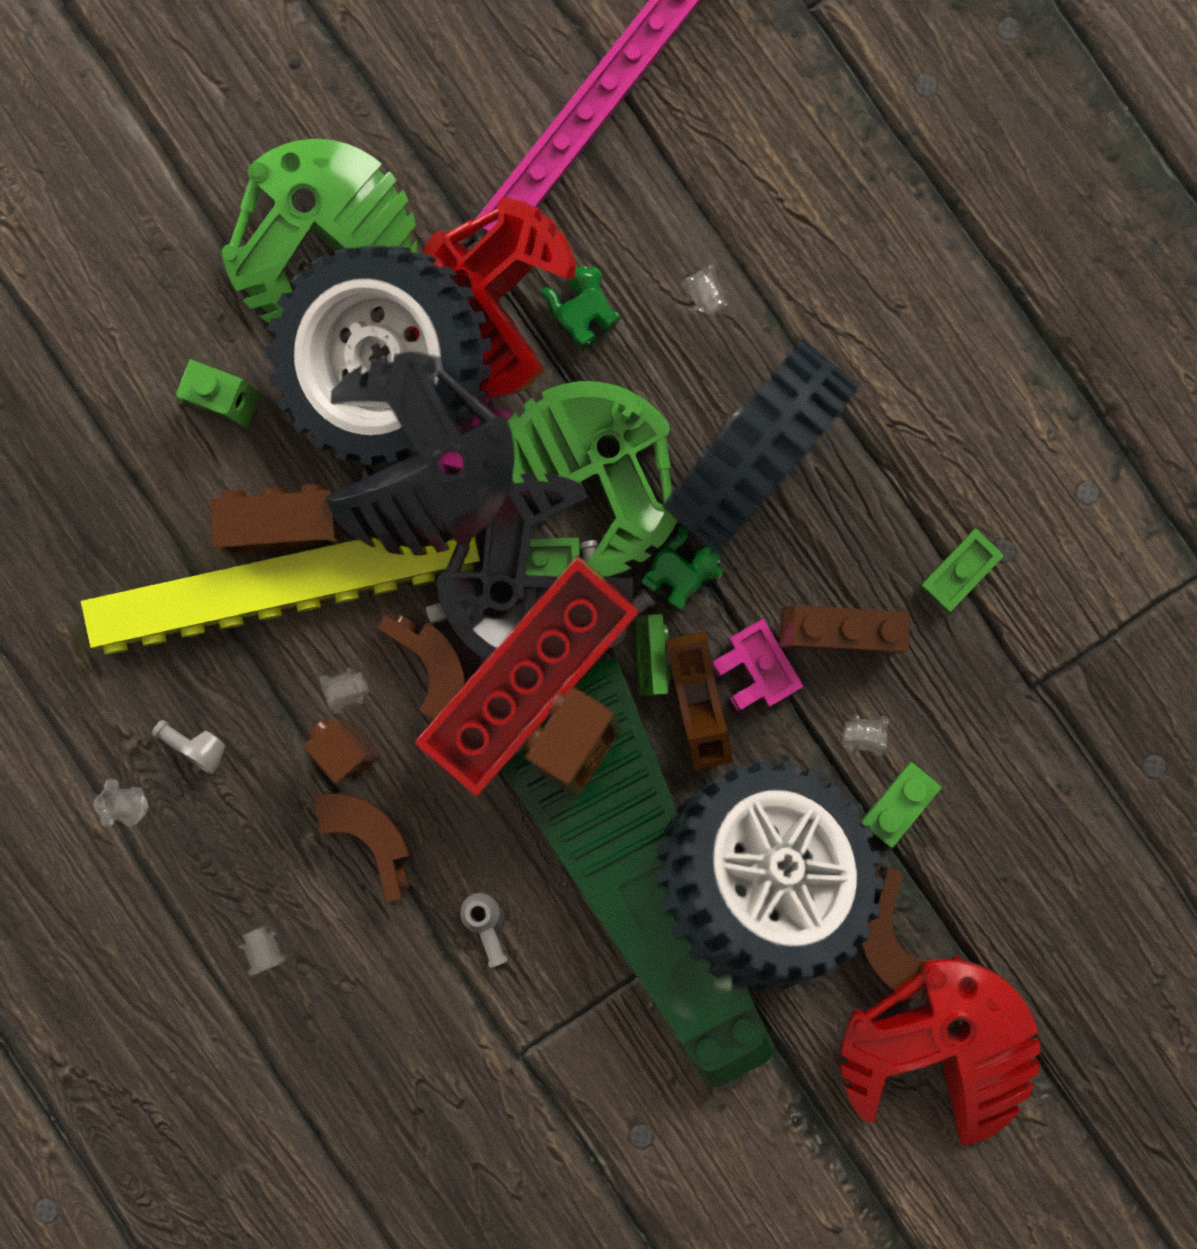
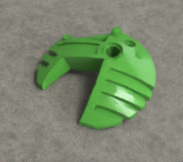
M306 139L276 147L259 157L249 166L248 176L250 179L240 206L241 212L230 244L225 245L222 249V258L226 272L236 291L245 289L251 296L243 299V301L251 309L261 307L268 312V314L260 316L266 322L270 323L272 318H280L284 309L278 306L277 302L282 293L293 292L285 269L310 232H314L334 251L363 246H401L411 248L413 253L417 252V240L411 246L410 233L416 227L413 211L407 217L404 207L409 200L404 190L398 194L393 187L397 180L390 171L384 176L378 170L382 163L373 156L346 143L326 139ZM263 189L274 199L275 205L248 243L243 247H239L250 214L253 213L260 191ZM301 190H309L315 196V206L309 212L302 213L294 205L295 195Z
M578 381L565 383L541 392L543 399L535 403L533 398L523 404L525 412L519 418L515 412L508 420L515 448L513 481L515 483L524 482L520 476L521 474L534 473L539 481L548 482L544 475L545 473L566 477L580 483L595 474L614 522L587 563L602 577H609L631 569V567L624 564L625 562L630 560L639 564L644 562L651 556L645 550L650 546L659 549L671 534L678 521L663 508V504L656 501L636 458L637 455L654 446L657 471L660 473L663 501L665 503L672 494L669 473L671 466L666 438L670 431L668 422L655 407L639 395L617 385L604 382ZM603 440L614 441L618 446L619 453L612 458L602 457L597 451V444Z

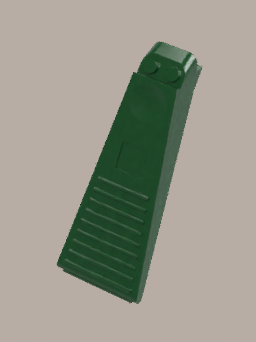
M615 656L606 661L602 658L589 668L575 684L574 688L614 712L621 732L578 798L534 769L526 758L530 751L525 749L530 737L501 770L683 1045L702 1081L710 1087H719L766 1063L774 1052L773 1041L755 1008L748 988L733 986V975L727 974L716 978L709 974L708 969L711 964L704 958L694 962L687 954V951L692 946L684 936L676 940L670 930L677 925L671 911L663 914L659 903L667 898L665 886H656V873L665 868V861L656 857L658 847L671 838L664 834L668 822L679 814ZM549 714L538 727L544 730L552 715Z

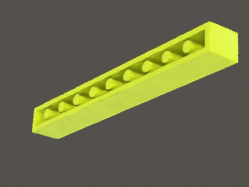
M476 535L470 541L469 546L471 547L461 570H474V566L482 565ZM374 538L372 540L376 545L375 548L360 540H353L81 601L90 648L103 649L104 655L116 654L127 651V644L142 641L143 646H151L167 642L166 635L181 632L182 638L204 634V627L219 623L220 629H227L243 625V618L258 615L259 620H268L282 616L281 609L297 606L298 612L320 608V601L335 598L336 603H344L359 599L358 592L374 589L375 595L396 591L398 590V583L411 580L413 586L436 582L435 575L441 574L446 570L457 543L454 539L448 541L450 549L437 553L433 546L425 547L428 552L427 555L414 556L409 547L401 546L404 554L399 555L387 552L381 541Z

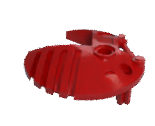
M502 197L498 201L497 209L474 221L469 220L449 232H435L422 252L435 257L434 264L438 267H450L458 275L453 281L459 287L468 286L475 295L474 298L468 301L473 311H483L487 322L479 325L482 339L491 338L492 350L483 352V365H490L491 373L490 378L481 380L479 390L485 392V394L492 390L486 396L491 398L520 392L528 388L545 371L499 299L517 285L534 266L567 279H574L576 263L568 241L561 231L556 230V223L549 216L543 215L540 209L529 203ZM499 219L497 224L470 251L460 242L477 233L478 229ZM413 326V331L415 334V338L417 340L420 336V332L417 327Z
M953 955L952 959L928 960L922 964L919 974L896 988L893 994L866 1012L855 1010L851 1013L845 1026L840 1046V1053L847 1058V1063L840 1061V1071L843 1078L851 1081L852 1085L843 1084L851 1104L860 1118L875 1123L877 1109L887 1077L925 1067L942 1060L959 1141L965 1146L986 1140L998 1133L1021 1110L1019 1106L1015 1105L1029 1098L1034 1084L1032 1081H1027L1038 1075L1040 1065L1037 1059L1031 1061L1033 1057L1040 1054V1041L1038 1038L1031 1039V1036L1038 1033V1029L1032 1013L1023 998L1013 986L995 972L981 965L963 961L958 955ZM922 988H925L926 1005L878 1021L873 1020L899 1001L903 1002ZM963 1020L962 1025L958 1029L948 1030L949 1025L953 1021Z

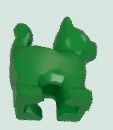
M579 266L576 268L574 279H569V283L573 291L579 296L565 304L560 302L555 290L549 287L543 288L540 292L541 297L547 300L548 308L560 327L572 336L576 344L582 349H585L597 340L596 335L588 329L591 324L597 322L606 333L615 327L621 319L618 312L611 310L605 296L600 291L602 274L596 267Z
M684 526L678 527L676 535L666 541L653 560L652 568L641 581L645 588L657 596L661 591V584L666 583L671 586L672 591L666 602L679 611L685 609L686 601L700 588L703 582L718 580L723 574L720 556L708 546L695 555L692 564H688L677 553V550L688 540L689 530Z

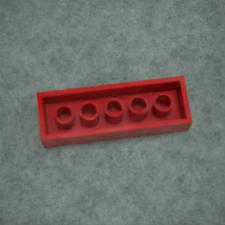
M577 555L415 741V744L477 797L549 715L548 711L556 697L561 692L567 695L570 688L575 686L639 613V608Z

